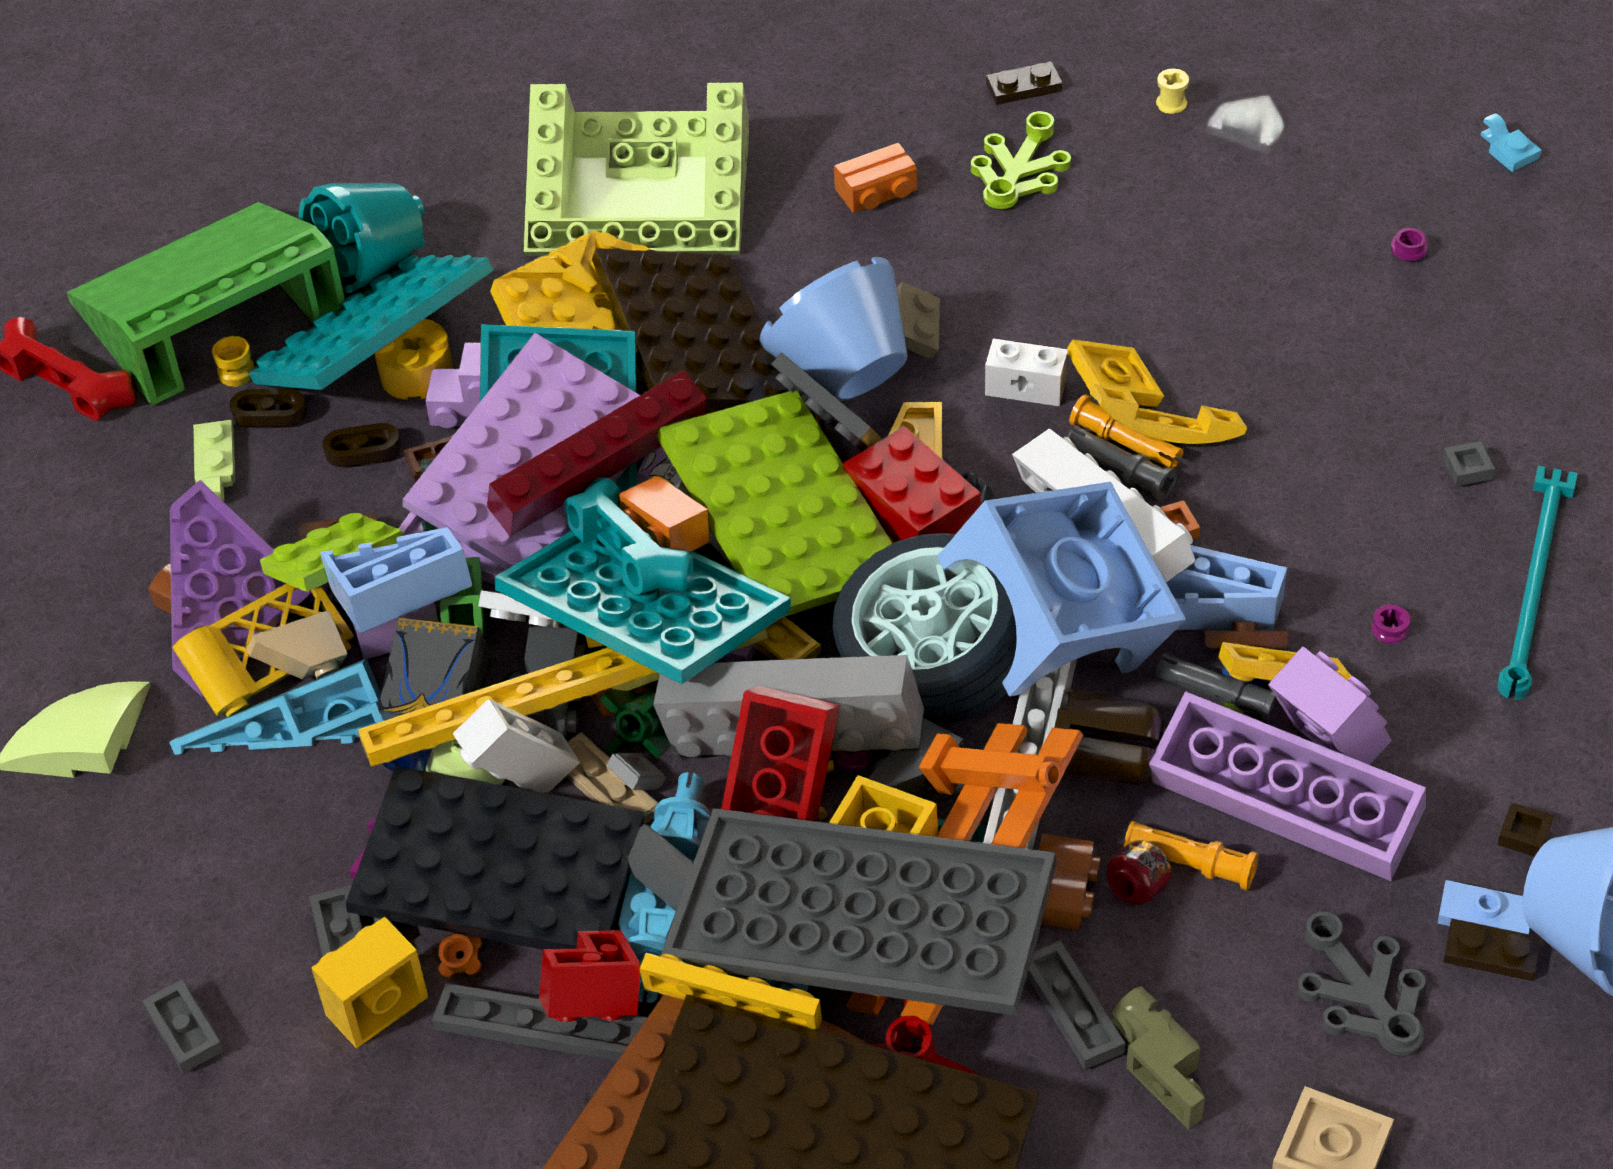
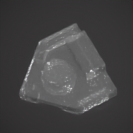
M1269 95L1221 104L1207 122L1205 133L1270 155L1283 137L1285 125Z

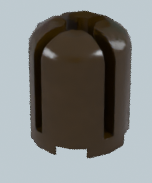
M1066 688L1063 690L1064 694L1070 696L1067 709L1058 708L1054 728L1080 730L1138 741L1160 743L1163 733L1162 718L1157 708L1149 702ZM1082 737L1064 774L1133 785L1142 784L1151 777L1152 771L1149 762L1156 750L1142 746Z

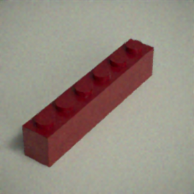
M684 370L680 371L489 483L487 508L511 537L563 506L566 498L584 493L591 480L599 477L609 478L660 448L661 444L657 439L660 427L704 415L707 397Z

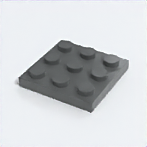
M782 352L771 365L780 372L775 379L787 388L788 391L792 393L798 391L807 406L833 429H836L859 451L863 452L882 440L868 424Z

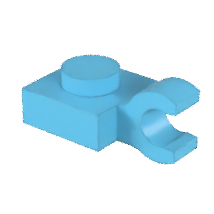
M1495 113L1484 118L1483 122L1489 128L1482 131L1480 135L1491 143L1489 153L1510 171L1514 172L1540 158L1542 150L1521 131L1516 130L1509 133L1500 115Z

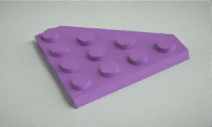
M201 480L178 498L170 508L172 647L179 639L199 627L209 626L286 584L263 574L260 559L273 554L274 549ZM298 589L293 592L290 604L301 606L312 596V593ZM286 596L277 601L285 602ZM265 607L259 610L256 623L278 627L283 611ZM250 615V616H248V617H246V618H244V619L251 621L252 615ZM232 625L221 631L228 643L245 647L249 629ZM172 649V669L202 697V693ZM236 654L241 661L243 655Z

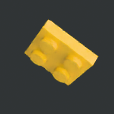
M1073 339L1067 348L1068 356L1095 400L1097 399L1091 390L1093 384L1130 391L1139 406L1158 407L1164 395L1134 348Z

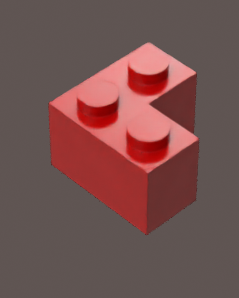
M621 930L578 931L577 947L575 949H543L539 1001L548 1018L561 1022H573L579 1017L596 1016L603 1020L614 1021L621 1019L623 1016L637 1015L641 963Z

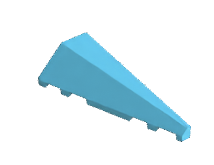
M366 658L229 717L177 737L169 743L175 755L183 754L184 749L210 747L211 752H222L225 746L248 745L249 750L313 746L315 740L341 739V744L354 743L355 738L360 737L358 729L384 721L378 711L381 691Z

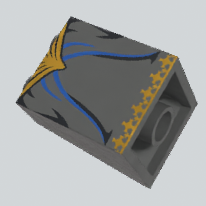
M398 618L378 711L384 721L483 689L494 657L479 627Z

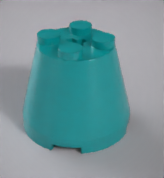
M328 183L313 187L309 196L301 200L298 219L316 226L333 245L343 293H349L365 287L407 256L423 248L425 243L421 216L424 214L423 203L418 196H411L403 186L397 183Z

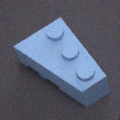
M448 527L396 537L397 544L372 548L371 542L358 545V552L334 556L333 550L320 552L330 588L359 633L377 628L386 622L417 611L421 607L452 596L472 586L464 550Z

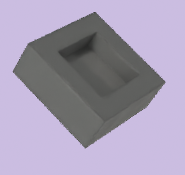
M1481 441L1444 448L1442 460L1455 486L1493 479L1495 467Z

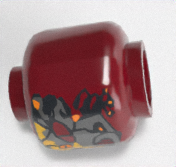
M1135 840L1127 844L1111 858L1107 865L1106 876L1110 890L1117 898L1133 905H1142L1152 900L1167 886L1171 879L1172 869L1168 857L1157 845L1146 840Z

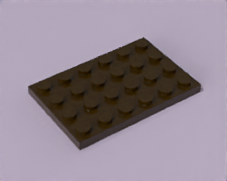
M595 248L592 262L622 331H635V363L647 391L684 370L707 397L705 410L720 411L789 392L787 388L775 379L780 373L771 365L776 357L767 352L760 342L763 325L730 255Z

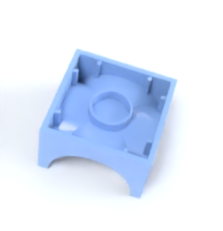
M1111 481L986 500L937 556L944 570L957 568L967 560L977 561L989 568L1006 590L1013 608L1017 634L1013 664L1002 682L1009 697L1023 694L1035 682L1055 669L1077 658L1100 650L1121 648L1119 655L1115 659L1121 673L1136 670L1186 620Z

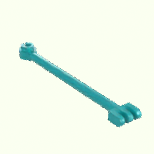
M1538 465L1533 491L1544 492L1545 494L1510 665L1499 673L1497 683L1498 691L1507 699L1514 679L1512 678L1520 679L1516 682L1514 700L1523 699L1530 693L1532 677L1526 668L1560 496L1573 498L1578 474L1576 472L1570 471L1566 482L1560 481L1562 470L1554 468L1552 479H1546V467Z

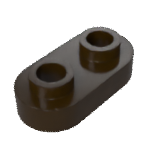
M247 389L235 394L229 403L233 420L238 425L245 427L292 426L302 421L307 413L304 396L294 389Z
M375 423L334 430L324 438L322 446L328 463L337 467H346L391 459L399 452L401 443L398 430L393 425Z

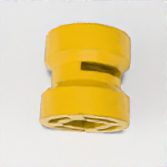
M229 336L218 340L212 348V355L215 364L218 366L219 380L223 384L233 387L248 383L251 380L248 371L254 367L253 361L250 359L251 353L248 342L239 336Z

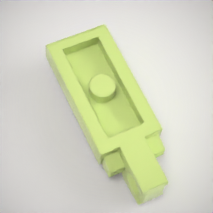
M232 420L193 425L195 482L197 483L201 480L224 502V487L233 486V483H235L234 428Z

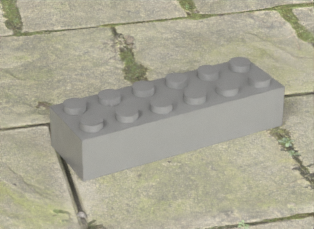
M907 655L718 662L711 664L683 684L671 680L662 674L659 676L653 705L672 750L676 755L686 757L698 755L732 756L743 693L745 690L756 686L839 704V713L831 751L857 752L860 750L884 749L896 751L919 748L924 706Z

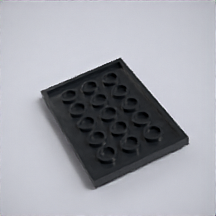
M395 765L346 900L347 912L379 919L386 917L390 921L541 950L575 949L577 947L578 931L613 930L629 875L627 859L639 829L644 824V812Z

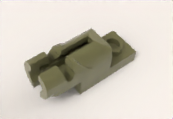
M1142 986L1134 988L1117 1003L1111 1013L1115 1017L1111 1020L1112 1023L1120 1030L1130 1044L1128 1045L1126 1068L1189 1130L1203 1119L1205 1101L1203 1091L1192 1078L1187 1077L1198 1068L1200 1047L1197 1041L1171 1017L1172 1014L1165 1009L1157 1012L1154 1009L1158 1001Z

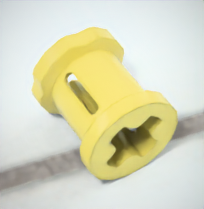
M1179 69L1162 71L1157 79L1158 86L1160 87V96L1156 100V105L1160 111L1168 114L1184 111L1187 107L1185 89L1189 85L1188 75Z

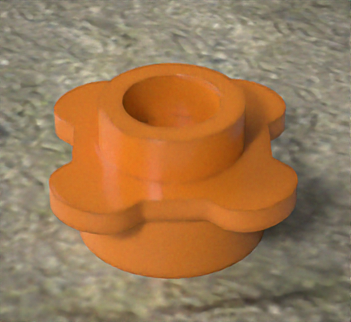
M462 934L446 935L439 943V958L441 960L438 967L439 972L446 978H451L457 973H467L469 976L476 975L482 967L481 962L478 960V949L482 946L481 938ZM459 952L464 953V956L461 959H457V954Z

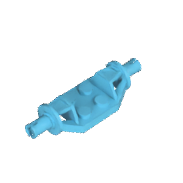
M686 772L679 776L676 796L663 799L656 805L654 812L655 820L651 828L694 863L711 816V811L704 804L700 803L705 786L704 778L693 773L691 785H688L689 772ZM630 873L618 925L619 930L622 931L639 962L642 964L645 953L660 957L676 910L672 909ZM640 974L638 1001L643 1002L644 992L648 991L647 1003L655 1002L658 998V993L644 989Z

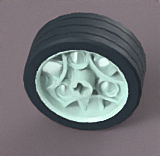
M946 533L914 536L897 541L874 553L853 572L842 587L834 607L832 626L836 646L841 658L891 656L896 651L899 652L898 655H907L924 706L923 718L938 726L969 719L992 707L1007 694L1002 682L1013 664L1017 641L1016 622L1010 599L1002 583L989 568L977 561L967 560L957 568L943 569L937 556L955 536Z

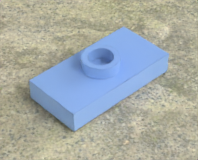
M1448 880L1445 881L1438 924L1450 926L1452 918L1529 934L1530 927L1526 922L1523 910V896Z

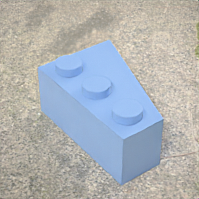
M1190 545L1196 561L1166 582L1186 618L1176 630L1232 628V621H1256L1257 628H1274L1284 598L1287 567Z

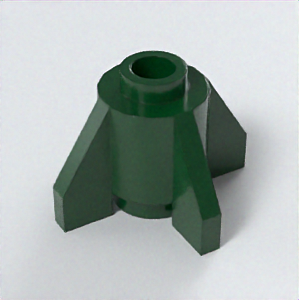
M610 689L599 698L613 714L618 711L615 725L619 735L605 749L610 755L616 753L628 742L642 743L656 758L663 755L669 749V740L653 705L656 691L637 693Z

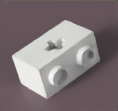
M993 339L985 364V395L1060 406L1067 381L1068 349Z

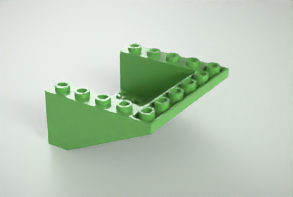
M260 202L67 292L72 306L121 368L132 374L136 387L151 406L185 390L170 336L280 284L313 324L314 320L319 316L331 311L335 313L343 308L342 302L345 300L333 245L316 226Z

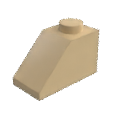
M329 610L254 634L246 648L249 656L302 680L312 676H316V679L340 670L339 667L348 654Z

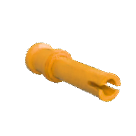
M1087 394L1082 395L1078 399L1070 414L1069 422L1071 425H1081L1097 433V437L1106 441L1112 439L1139 454L1143 453L1154 462L1166 468L1174 469L1179 461L1173 458H1182L1183 456L1182 448L1166 441L1140 434L1119 423L1100 405L1094 403L1093 397Z
M1135 821L1130 823L1125 836L1124 847L1135 840H1146L1163 850L1169 861L1201 870V874L1210 880H1213L1216 876L1240 884V889L1246 891L1249 890L1256 874L1259 853L1251 851L1249 854H1244L1224 848L1223 842L1220 841L1210 842L1209 844L1197 842L1186 837L1139 824Z

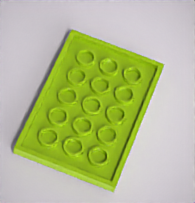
M791 391L662 426L658 431V441L693 500L708 509V525L735 571L791 598L790 612L783 617L836 601L842 587L853 572L874 553L892 544L856 484L844 471L843 463L798 391L794 393Z

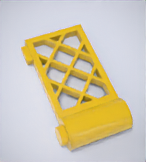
M286 583L215 623L191 631L173 645V651L216 716L226 714L229 717L247 709L249 704L246 700L291 675L280 669L275 671V667L270 665L268 676L254 682L246 670L248 657H251L246 648L254 631L263 632L276 628L256 623L259 610L265 607L283 611L280 626L286 624L288 612L309 617L321 613L318 611L320 605L323 611H330L346 651L351 649L349 641L354 638V635L321 586L310 590L315 598L313 610L290 604L292 594L298 588ZM286 596L285 602L277 601ZM252 615L251 621L244 619V618H246V617ZM232 625L249 629L245 647L228 643L221 631ZM236 654L243 655L242 662Z

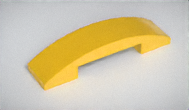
M1093 384L1091 390L1099 405L1111 417L1124 426L1151 438L1175 443L1205 444L1233 439L1245 435L1247 426L1237 412L1201 405L1198 417L1194 419L1138 408V403L1128 390Z

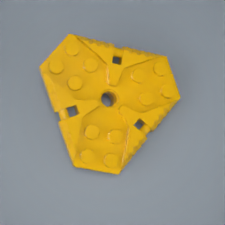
M593 230L549 252V255L539 257L495 279L490 292L505 324L509 326L621 330L592 262L595 248H620L623 250L640 251L650 249L644 245H635L618 239L609 233ZM635 363L636 380L643 382Z

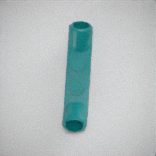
M601 477L593 479L587 485L584 493L565 499L564 514L571 531L583 543L598 539L623 563V583L633 593L638 595L655 589L684 592L690 587L694 566L690 553L684 550L658 546L647 532H644L632 521L627 513H624L619 508L620 488L614 481Z

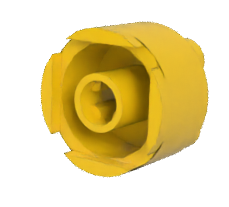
M423 319L374 353L382 387L387 393L399 399L408 400V397L419 396L420 399H425L432 369H453L448 335L441 325L429 319Z

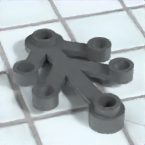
M1317 912L1311 915L1307 921L1305 932L1307 943L1316 950L1325 951L1350 985L1326 980L1316 973L1308 972L1299 977L1297 994L1301 999L1308 1002H1315L1325 998L1368 1008L1376 1018L1349 1014L1341 1006H1331L1323 1013L1322 1026L1324 1030L1335 1036L1343 1035L1348 1031L1378 1038L1381 1046L1386 1051L1395 1055L1404 1056L1416 1052L1421 1047L1424 1038L1423 1028L1419 1020L1414 1016L1417 999L1423 994L1426 978L1424 974L1416 969H1405L1400 973L1397 988L1401 995L1397 1010L1394 1011L1384 997L1391 965L1397 961L1399 956V943L1390 936H1380L1375 939L1371 952L1374 962L1369 978L1341 942L1343 926L1340 919L1329 912ZM1319 932H1325L1329 934L1330 937H1320L1316 934ZM1386 946L1391 948L1393 953L1383 954L1378 948ZM1413 979L1419 983V986L1409 987L1404 981ZM1306 983H1313L1317 985L1319 989L1316 991H1308L1303 987V985ZM1337 1016L1343 1019L1344 1023L1335 1025L1328 1019ZM1396 1031L1404 1032L1408 1037L1400 1038L1393 1035L1392 1033Z

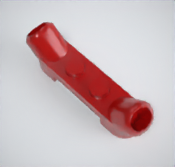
M18 317L5 323L3 327L4 340L0 342V370L21 382L33 373L70 393L75 411L94 421H98L110 409L133 406L136 402L135 383L132 374L127 370L97 373L89 369L83 362L74 361L62 355L56 348L47 347L39 343L37 327L33 321Z

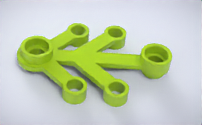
M1037 111L1028 115L1026 118V134L1028 136L1014 158L1005 146V138L1002 135L993 133L984 138V150L988 154L995 156L1005 172L1003 177H998L992 169V160L988 156L978 155L972 158L971 172L975 176L981 177L987 186L983 191V199L988 206L995 209H1007L1014 206L1021 196L1038 191L1043 194H1052L1058 189V177L1049 172L1040 174L1036 179L1017 183L1020 178L1050 169L1063 172L1071 166L1070 154L1062 150L1054 151L1049 156L1030 161L1041 141L1049 139L1054 134V118L1051 114Z

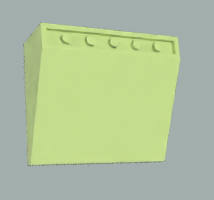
M707 83V111L575 112L566 84H530L524 231L525 256H547L549 252L593 230L609 233L618 239L635 245H644L650 250L659 252L740 255L749 144V113L743 83Z

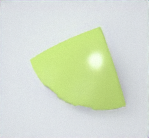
M132 681L104 684L71 694L56 701L30 719L8 741L0 753V770L71 778L75 777L77 770L111 774L120 749H126L151 686L150 682Z

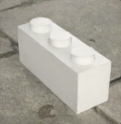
M488 699L453 733L462 747L459 751L460 755L469 766L474 769L481 767L489 771L497 779L503 780L506 778L513 781L519 788L525 790L531 789L535 792L548 793L580 763L561 732L491 699Z

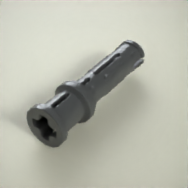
M1075 426L1074 431L1070 430L1067 435L1078 451L1083 455L1090 454L1099 465L1121 475L1128 486H1139L1152 493V498L1159 502L1163 501L1172 492L1177 480V472L1170 467L1163 469L1150 462V458L1143 453L1135 455L1128 453L1079 426Z
M1166 653L1162 655V659L1159 660L1155 676L1157 679H1162L1202 695L1215 698L1226 703V707L1233 711L1239 712L1241 710L1262 718V722L1268 725L1273 722L1281 706L1271 690L1254 685L1250 681L1226 677Z

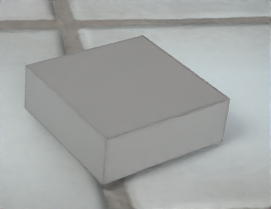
M613 753L606 765L632 790H657L666 779L664 774L641 753Z

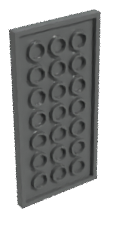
M713 808L661 955L670 954L680 958L685 964L700 968L707 965L715 966L728 974L1016 1016L1057 866L1056 853Z

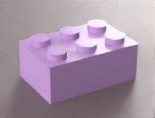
M1302 646L1268 685L1294 727L1312 742L1370 765L1392 741L1384 728L1387 721L1377 712L1379 709L1378 705L1368 697L1371 694L1370 690L1355 677L1351 676L1346 680L1336 671L1339 667L1323 652L1319 651L1314 655Z

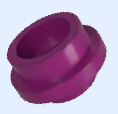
M1404 228L1392 239L1391 251L1401 260L1417 261L1426 256L1428 242L1424 233L1420 230Z

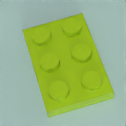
M350 513L342 516L338 523L328 528L310 531L306 535L307 538L294 544L278 546L274 549L273 554L260 559L263 574L308 592L328 582L320 552L333 550L334 556L358 552V545L371 542L372 548L397 544L396 537L403 536V532L398 528L368 518L360 513Z

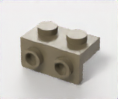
M901 282L897 287L906 349L924 357H933L939 350L940 298L927 291H922Z

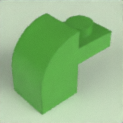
M480 557L466 558L472 586L439 600L441 623L477 626L482 635L486 636V608L478 606L480 593L483 590Z

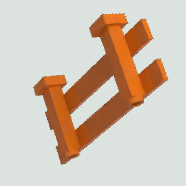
M997 723L984 750L960 748L951 735L936 734L918 768L939 794L952 795L957 784H965L937 837L970 841L997 789H1016L1019 791L991 844L1025 848L1083 737L1081 731L1051 728L1038 755L1017 753L1028 733L1025 725ZM853 992L846 1007L850 1011L878 1015L887 997ZM908 1000L901 1013V1017L916 1016L924 1020L928 1025H933L943 1005Z

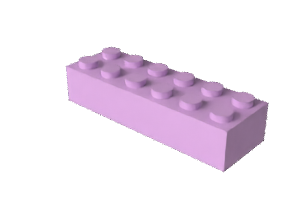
M1186 691L1149 762L1154 784L1389 881H1392L1426 808V787Z

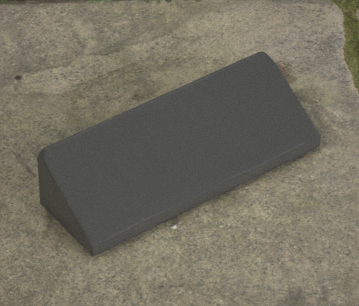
M644 824L640 827L628 856V872L672 909L677 911L693 862L649 825Z

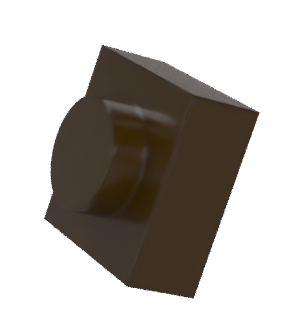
M1511 802L1497 845L1535 857L1547 840L1554 815Z

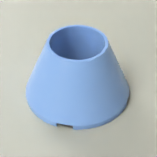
M873 257L871 259L873 264L862 267L858 261L849 263L807 285L779 308L783 315L774 325L767 321L760 334V342L767 352L776 358L782 352L839 401L851 400L880 386L900 370L908 357L894 269L889 261L882 257Z
M1613 827L1552 838L1539 849L1526 877L1523 893V910L1526 922L1542 939L1607 994L1613 996Z

